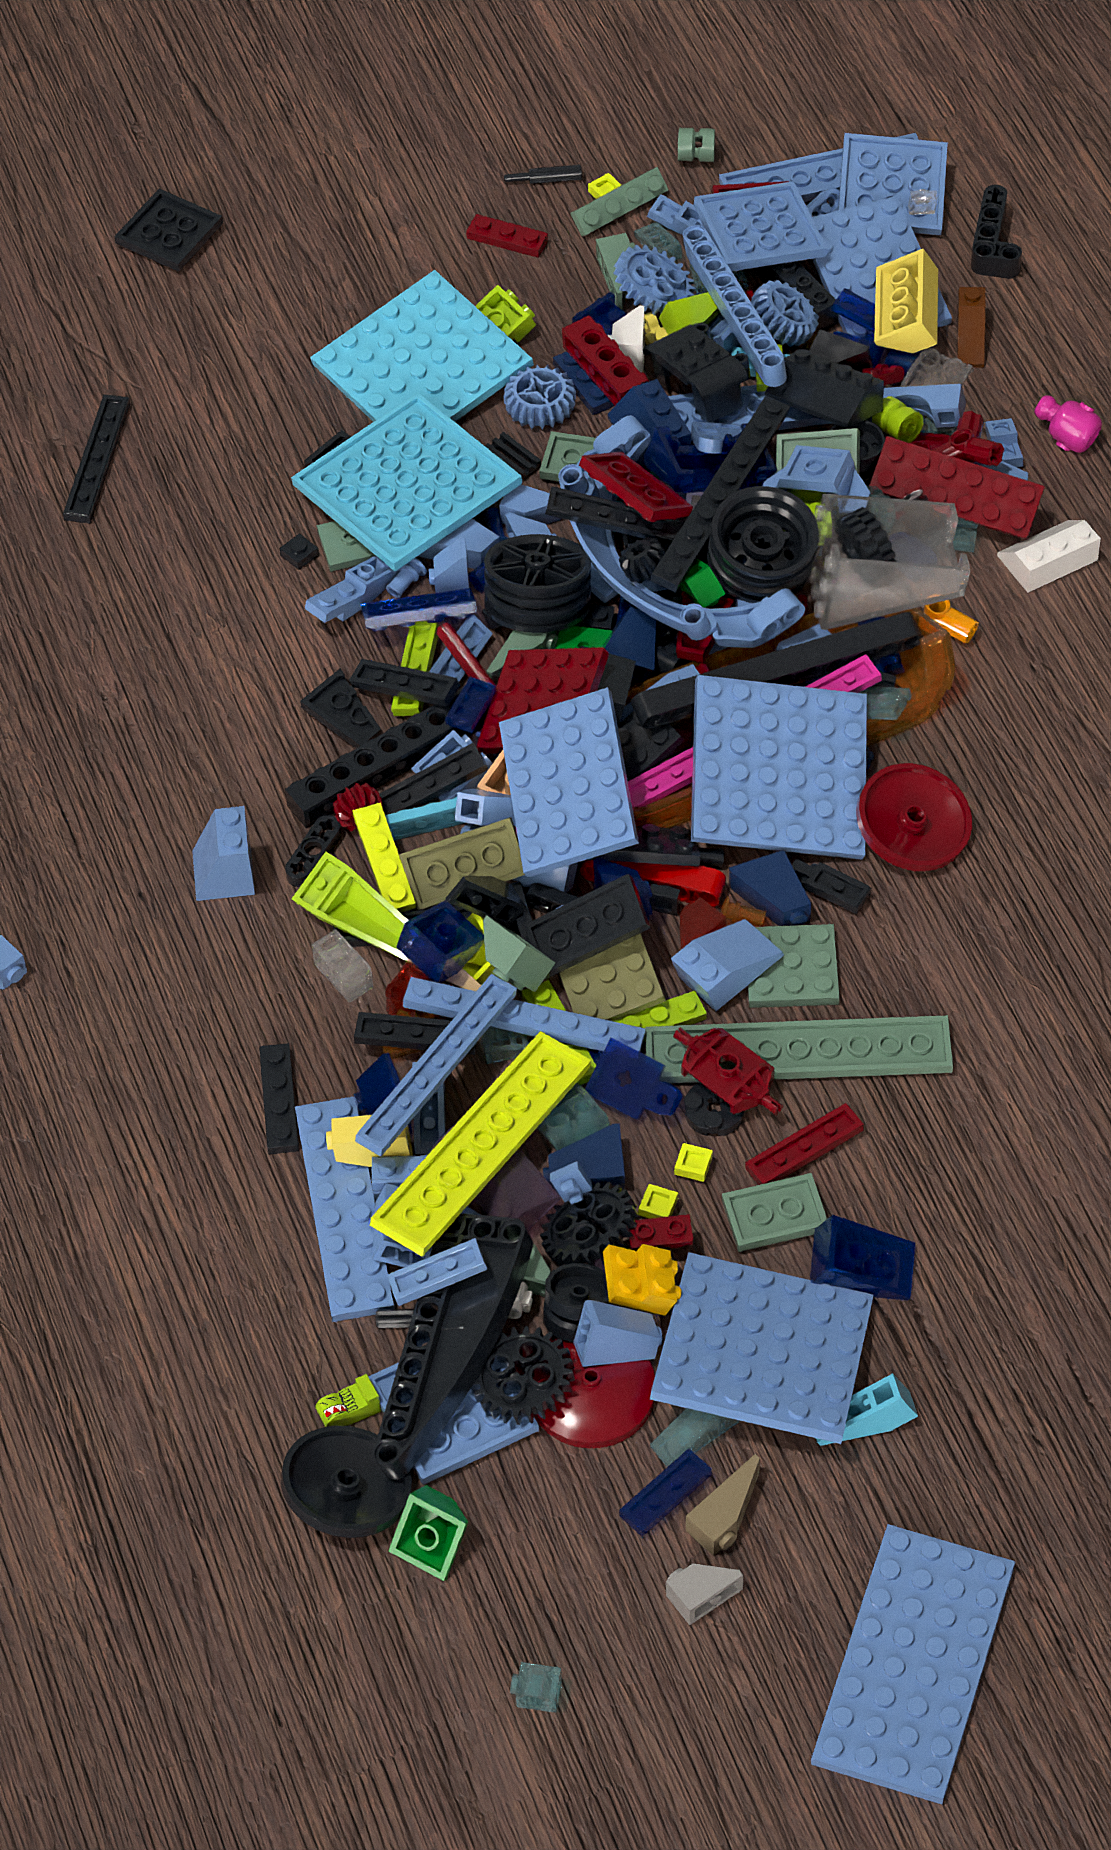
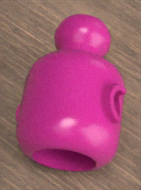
M1045 395L1034 410L1038 419L1050 422V435L1057 441L1056 445L1065 451L1085 452L1090 447L1089 445L1093 444L1102 428V420L1094 413L1095 410L1085 405L1082 401L1078 403L1074 400H1069L1059 405L1054 397Z

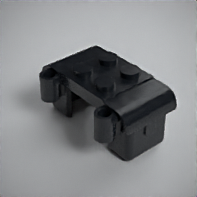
M699 323L694 326L689 324L643 348L645 356L649 354L652 356L655 379H658L659 383L667 390H671L669 377L673 375L686 385L692 384L696 413L707 422L713 423L743 406L740 383L749 380L751 377L748 356L744 353L732 356L710 338L709 326L707 324Z

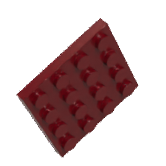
M604 647L508 650L477 742L480 753L496 754L502 752L503 745L499 722L597 691L609 656L608 651Z

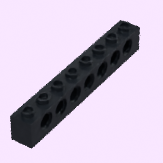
M477 681L459 689L448 707L434 704L423 712L414 714L410 719L398 726L389 728L385 733L373 740L366 741L357 749L341 755L332 763L316 769L314 773L293 782L289 787L285 788L287 807L305 828L310 827L319 817L334 813L333 803L338 800L337 794L345 792V787L350 789L355 783H358L360 786L368 783L370 787L377 789L411 770L417 762L452 730L460 737L465 734L469 737L483 728L492 698Z

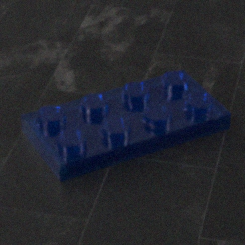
M471 588L360 604L366 629L371 628L372 631L386 630L388 626L397 624L400 627H410L415 625L417 621L427 620L428 623H437L443 621L444 617L454 616L456 619H464L470 617L471 613H477L476 600Z

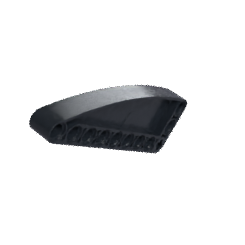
M460 1214L433 1244L430 1257L476 1238L487 1270L417 1299L373 1451L376 1463L387 1478L392 1480L400 1479L412 1469L460 1406L491 1354L513 1307L533 1249L532 1238L520 1219Z

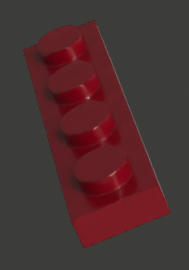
M844 1103L746 1161L745 1169L758 1185L779 1181L864 1131V1123L847 1103Z

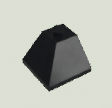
M821 329L809 350L811 354L827 357L835 363L851 366L852 369L862 372V369L873 368L869 346Z

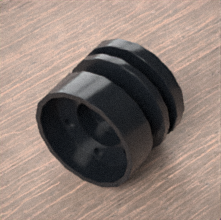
M864 420L848 429L857 428L860 431L859 476L869 489L885 437L882 430L876 424ZM834 424V426L830 430H841L847 428Z

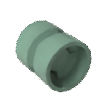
M679 127L678 161H693L694 158H698L700 162H714L715 129L701 128L699 132H696L694 128ZM696 142H701L702 147L696 148Z

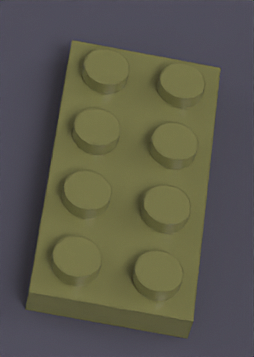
M512 817L399 854L418 910L445 902L447 895L463 876H493L505 882L525 875L523 873L518 836Z

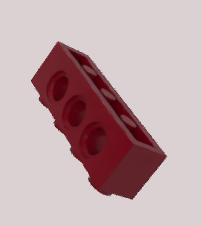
M589 315L562 328L563 348L614 405L632 387L649 382L645 373L640 372L634 366L632 359L628 355L625 356L617 342L614 339L611 340L606 335L602 325L596 323Z

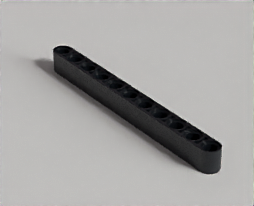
M903 612L699 675L795 685L828 675L865 654L871 661L910 650L923 642L924 634L911 612ZM697 675L635 695L630 703L642 728L652 729L694 716L695 679Z

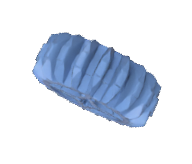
M769 280L755 291L750 302L774 340H778L781 345L786 343L790 347L793 345L800 346L813 336L816 327L819 325L817 322L819 316L813 312L814 307L810 305V300L803 296L804 293L798 292L796 287H790L787 282L782 284L778 280L775 282Z
M537 364L534 369L527 366L525 372L518 370L517 376H510L509 383L506 384L504 389V404L508 415H511L513 421H519L521 427L529 424L531 430L535 426H540L543 430L545 425L553 428L555 422L563 424L564 418H570L571 411L575 407L576 390L574 389L572 379L568 378L567 373H561L559 368L551 370L549 365L545 368H540Z

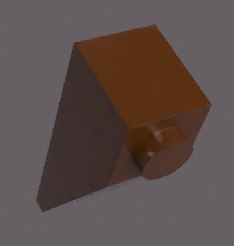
M959 287L957 303V367L984 368L985 287Z

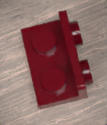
M690 1214L635 1220L637 1226L630 1228L633 1236L628 1237L629 1249L637 1251L642 1244L658 1248H679L684 1245L693 1244V1233Z

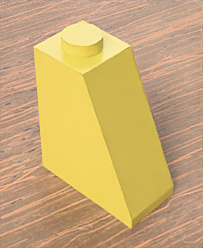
M372 1115L331 1118L332 1131H326L328 1150L333 1149L336 1162L372 1167V1157L413 1156L408 1125L382 1156L355 1142L356 1134Z

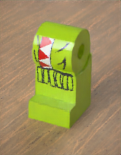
M367 1374L356 1378L355 1384L338 1391V1393L324 1396L315 1405V1409L325 1427L348 1426L381 1412L379 1395Z

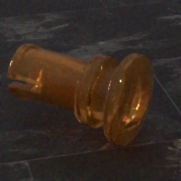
M728 895L720 912L721 924L724 923L725 919L732 920V924L746 919L754 927H763L767 911L741 905L740 901H737V903L729 902L731 896Z

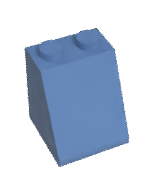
M245 807L215 809L192 850L196 900L255 895L251 845Z

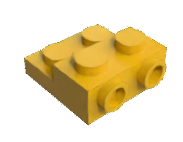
M642 1244L637 1251L614 1245H608L603 1251L609 1303L666 1316L676 1304L677 1299H680L681 1288L675 1285L674 1281L678 1264L677 1261L671 1259L670 1250Z

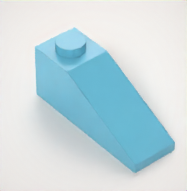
M894 1374L852 1395L842 1441L889 1432L918 1417L910 1391ZM816 1438L820 1446L835 1443Z

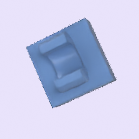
M578 1161L550 1173V1181L564 1202L570 1201L572 1205L583 1200V1193L592 1191V1182Z

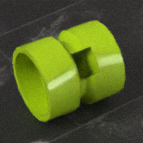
M893 396L883 398V411L872 416V423L876 424L882 432L907 443H911L917 438L922 430L924 421L923 416L911 407H907L906 404Z

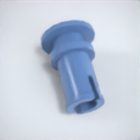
M412 559L399 568V573L386 586L387 592L393 597L400 599L412 582H416L419 576L426 575L427 570L418 559Z

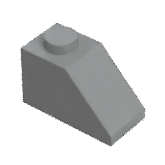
M693 1563L685 1569L679 1568L675 1570L666 1581L667 1598L689 1625L743 1590V1574L740 1570Z

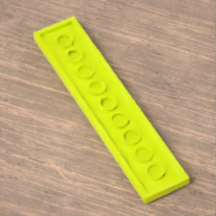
M540 1031L371 1217L370 1226L423 1257L589 1070L591 1060Z

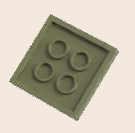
M641 933L559 973L573 1013L614 1021L666 1001Z

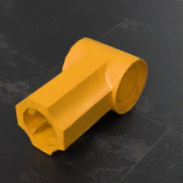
M934 594L925 601L922 623L926 629L937 632L942 630L963 643L970 642L978 629L979 622L950 607V601L943 595Z

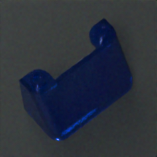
M748 423L741 425L742 431L734 437L731 434L725 435L722 453L701 452L697 450L695 445L680 446L677 436H672L668 426L655 427L644 456L645 465L650 473L678 493L704 492ZM767 448L741 489L763 486L764 481L776 474L777 468Z

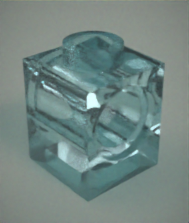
M521 1662L519 1674L513 1673L510 1693L516 1695V1706L556 1713L562 1684L561 1668Z

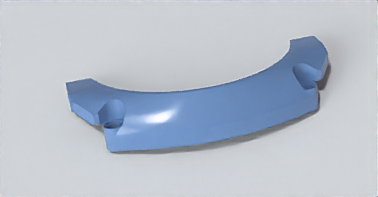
M629 415L602 432L593 443L594 449L585 452L584 455L623 452L636 462L648 447L651 435L634 416ZM580 460L576 465L569 464L560 470L558 476L560 488L616 502L618 496L609 492L601 482L591 478L588 472L579 466ZM570 521L592 565L616 592L647 615L678 631L686 633L692 640H702L713 633L714 640L719 646L754 648L775 638L804 615V605L786 588L781 589L769 598L765 597L761 602L732 608L709 609L695 603L683 605L667 600L651 592L637 581L631 582L625 576L620 567V557L615 546L613 531Z

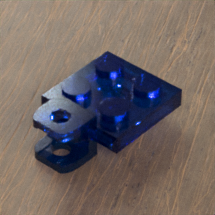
M612 1037L584 1090L590 1096L636 1120L640 1119L645 1108L660 1115H674L683 1098L682 1092L677 1087L660 1079L666 1067L665 1064ZM628 1070L631 1073L632 1083L622 1087L620 1086L621 1080L618 1078V1074H625ZM666 1094L668 1100L666 1104H663L662 1098Z

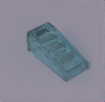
M658 222L634 231L635 237L642 246L647 245L651 251L656 247L660 254L666 251L667 257L671 258L674 256L675 261L682 258L681 244Z
M489 1027L480 1038L486 1064L516 1058L529 1044L528 1035ZM521 1037L522 1044H517L515 1038ZM504 1040H509L511 1045H505Z

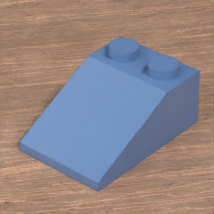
M744 919L692 940L676 953L671 960L679 978L693 991L695 990L697 995L712 1009L717 1011L784 956V954L751 923Z

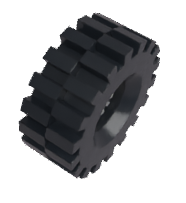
M860 507L836 520L835 526L837 528H835V532L839 536L837 537L838 542L842 545L841 549L846 554L847 561L853 565V570L859 573L861 579L871 582L896 568L897 561L894 558L896 555L895 551L891 548L893 547L891 541L887 538L888 534L886 530L882 529L881 522L876 520V516L872 512L870 513L868 508Z

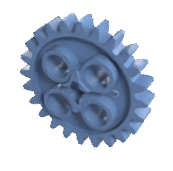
M635 245L633 249L628 247L626 251L621 253L614 265L616 269L613 274L617 276L615 282L622 284L619 290L627 291V299L633 298L635 306L643 305L644 311L648 308L651 309L653 315H656L658 311L662 313L667 302L694 296L693 293L696 290L695 287L691 286L694 280L687 278L690 272L681 269L683 264H676L674 256L668 258L666 251H663L662 254L658 253L656 247L652 251L647 245H644L642 249L638 245Z

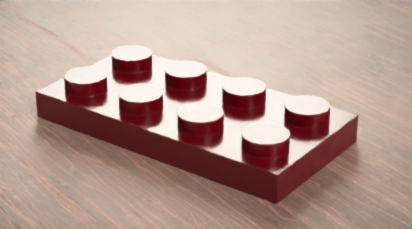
M623 452L584 455L581 457L579 466L588 472L591 478L605 485L609 492L623 499L627 506L637 510L647 521L674 520L679 517H687L692 512L693 506Z

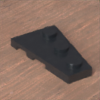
M341 668L300 701L301 708L356 749L366 741L373 740L382 735L381 728L367 707L361 703L357 697V692L352 685H349Z

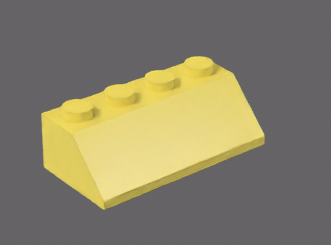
M920 249L876 267L875 344L909 353H916L936 345L938 326V268L926 251Z

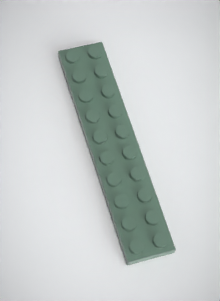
M948 1015L645 1027L648 1084L699 1082L689 1073L685 1077L681 1074V1065L687 1047L673 1038L675 1031L680 1027L693 1037L696 1035L700 1036L713 1028H723L775 1068L774 1079L952 1073L953 1070ZM724 1061L720 1066L723 1069L730 1070L735 1068L736 1064L731 1061Z

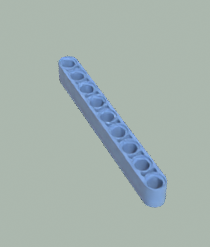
M700 225L687 227L683 231L686 256L763 383L770 387L784 384L787 379L784 356L706 229Z

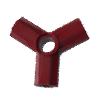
M973 411L963 412V416L959 418L957 430L950 436L949 442L933 451L971 463L977 462L989 466H998L1002 461L1004 448L1001 443L980 438L984 424L983 417Z

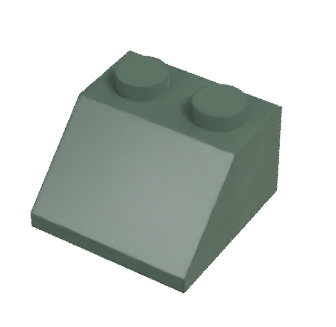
M486 915L483 920L486 961L495 967L492 972L521 991L524 987H527L536 992L555 962L516 933Z

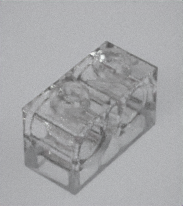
M336 929L312 944L314 965L349 1003L373 988L371 967Z

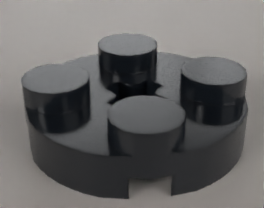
M701 1082L694 1085L684 1098L686 1121L699 1134L708 1136V1133H718V1136H725L738 1129L743 1122L745 1111L732 1114L730 1112V1105ZM713 1103L719 1104L721 1111L718 1112L715 1109L709 1111V1105Z

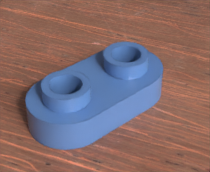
M830 188L822 191L806 206L811 217L838 211L840 191L836 188Z

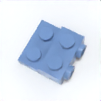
M452 730L411 769L418 773L473 742L466 734L460 737ZM481 752V755L489 770L493 763L483 752ZM488 770L442 794L438 798L441 801L450 800L457 797V792L471 788L477 789V785Z

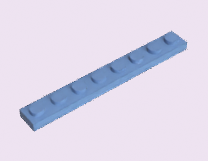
M491 974L358 1131L355 1142L382 1156L516 996L517 988Z
M411 977L403 999V1007L454 1018L476 991ZM514 999L511 1000L490 1026L531 1036H536L541 1031L559 1042L635 1059L639 1058L646 1030L641 1027Z

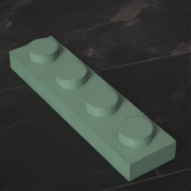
M655 167L570 214L581 236H584L669 189L658 167Z

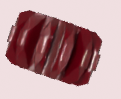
M355 783L350 789L345 787V792L337 794L338 800L333 803L337 821L349 831L357 828L352 810L381 803L383 808L379 792L374 787H370L368 783L361 786Z

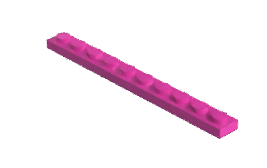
M865 654L805 687L859 693L880 682L881 673ZM693 747L628 781L634 813L692 783Z

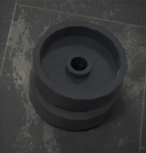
M571 1263L559 1266L550 1272L545 1281V1301L543 1307V1323L549 1332H552L557 1338L574 1342L586 1300L613 1305V1303H609L605 1271L589 1264Z

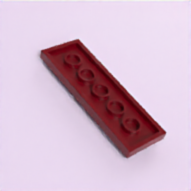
M887 436L869 490L899 500L912 492L923 490L922 494L927 495L929 499L927 504H931L934 511L1027 540L1045 486Z

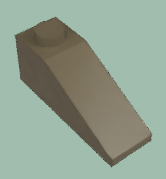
M756 1454L686 1515V1532L713 1556L721 1549L727 1550L737 1538V1533L759 1476L760 1458Z

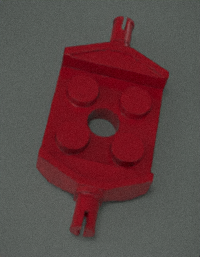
M682 1027L675 1031L673 1038L687 1047L681 1065V1074L685 1077L689 1073L730 1105V1112L732 1114L758 1105H763L775 1116L778 1115V1112H781L783 1104H780L770 1096V1087L774 1079L775 1068L723 1028H713L695 1037L683 1030ZM724 1061H731L736 1064V1067L727 1070L723 1069L720 1064Z

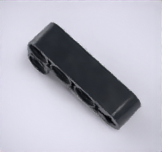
M990 185L984 190L972 246L971 269L978 275L1012 279L1020 273L1022 249L1017 244L1000 242L1007 204V190L1001 185Z

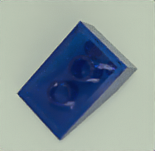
M831 1215L815 1228L810 1271L811 1283L828 1284L834 1287L873 1294V1297L908 1301L911 1298L915 1242L836 1215Z

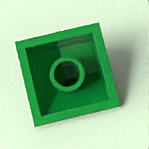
M425 1485L410 1493L388 1551L445 1581L465 1533L468 1520L454 1499Z

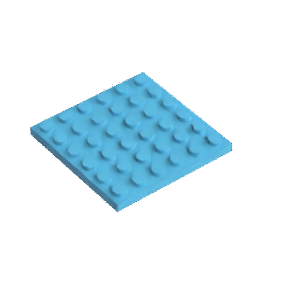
M436 270L430 272L310 357L312 364L373 422L417 392L455 422L509 383L510 376H517L518 370L525 372L527 366L531 368L534 365L533 359Z
M418 392L291 477L293 486L394 571H397L522 484L520 474Z

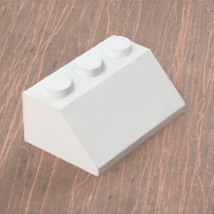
M1067 520L998 552L997 556L1028 593L1097 561L1101 538L1085 520Z

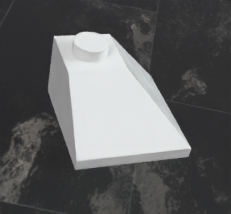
M638 306L615 322L612 335L607 336L611 340L614 339L625 356L628 355L632 359L634 366L644 373L645 314L644 306Z

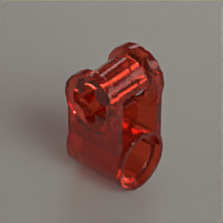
M406 962L385 989L386 1011L388 1015L410 1016L414 1010L403 1007V999L410 978L414 977L436 982V975L433 973L427 974L415 968L414 963Z

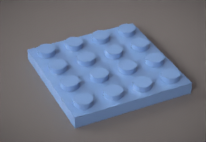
M845 133L838 210L898 196L914 233L941 235L948 142Z
M794 181L694 197V207L706 231L731 271L827 256V246Z
M399 1363L368 1376L379 1395L380 1407L383 1413L386 1409ZM506 1368L499 1369L497 1372L504 1371ZM471 1387L449 1422L413 1468L424 1485L539 1431L538 1423L534 1418L533 1423L530 1424L528 1418L523 1417L520 1425H517L515 1418L511 1417L506 1424L501 1414L496 1419H493L490 1410L484 1412L480 1402L477 1403ZM520 1392L513 1393L510 1397L516 1396Z

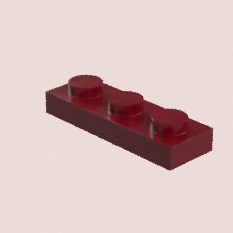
M479 214L475 215L466 231L467 239L539 258L548 242V233Z

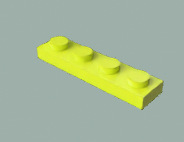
M381 803L352 810L353 818L380 895L400 913L415 909L416 903Z

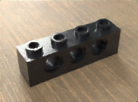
M797 261L754 268V274L763 283L766 284L769 280L773 282L778 280L782 284L787 282L790 287H796L798 292L804 293L803 296L809 299L810 305L814 307L813 312L819 316L817 320L819 325L816 327L815 335L818 334L820 329L825 331L837 324L838 301Z

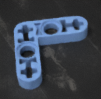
M693 422L691 426V439L697 450L701 452L722 453L723 442L736 443L746 425Z

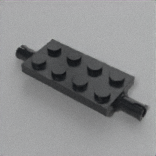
M644 824L643 826H636L638 844L586 859L722 867L724 851L722 848L698 847L696 842H691V830L685 827L673 826L671 828H663L653 824Z

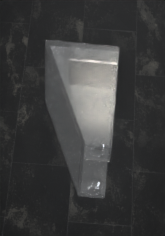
M836 494L822 495L821 504H817L815 507L819 540L812 572L808 583L812 584L811 600L815 601L814 616L819 618L820 629L827 630L965 595L971 570L967 554L961 553L958 563L954 550L953 540L958 524L955 503ZM860 507L868 508L870 513L872 512L876 516V520L881 522L882 529L886 530L887 538L893 545L891 548L895 551L896 557L894 558L897 562L847 559L846 554L841 549L842 545L838 542L837 537L839 536L835 532V528H837L835 526L836 520Z

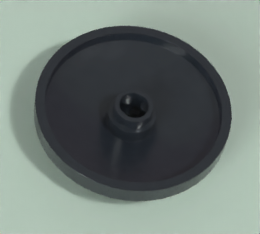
M328 1426L303 1435L288 1450L281 1471V1489L291 1510L309 1526L333 1536L348 1538L365 1537L384 1531L402 1516L411 1493V1474L409 1471L404 1477L396 1480L389 1479L383 1474L373 1456L378 1437L377 1434L352 1426Z

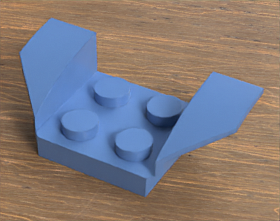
M796 445L787 465L763 483V486L775 487L787 491V488H792L795 490L837 493L839 511L853 512L860 507L866 508L870 497V491L855 470L849 450Z

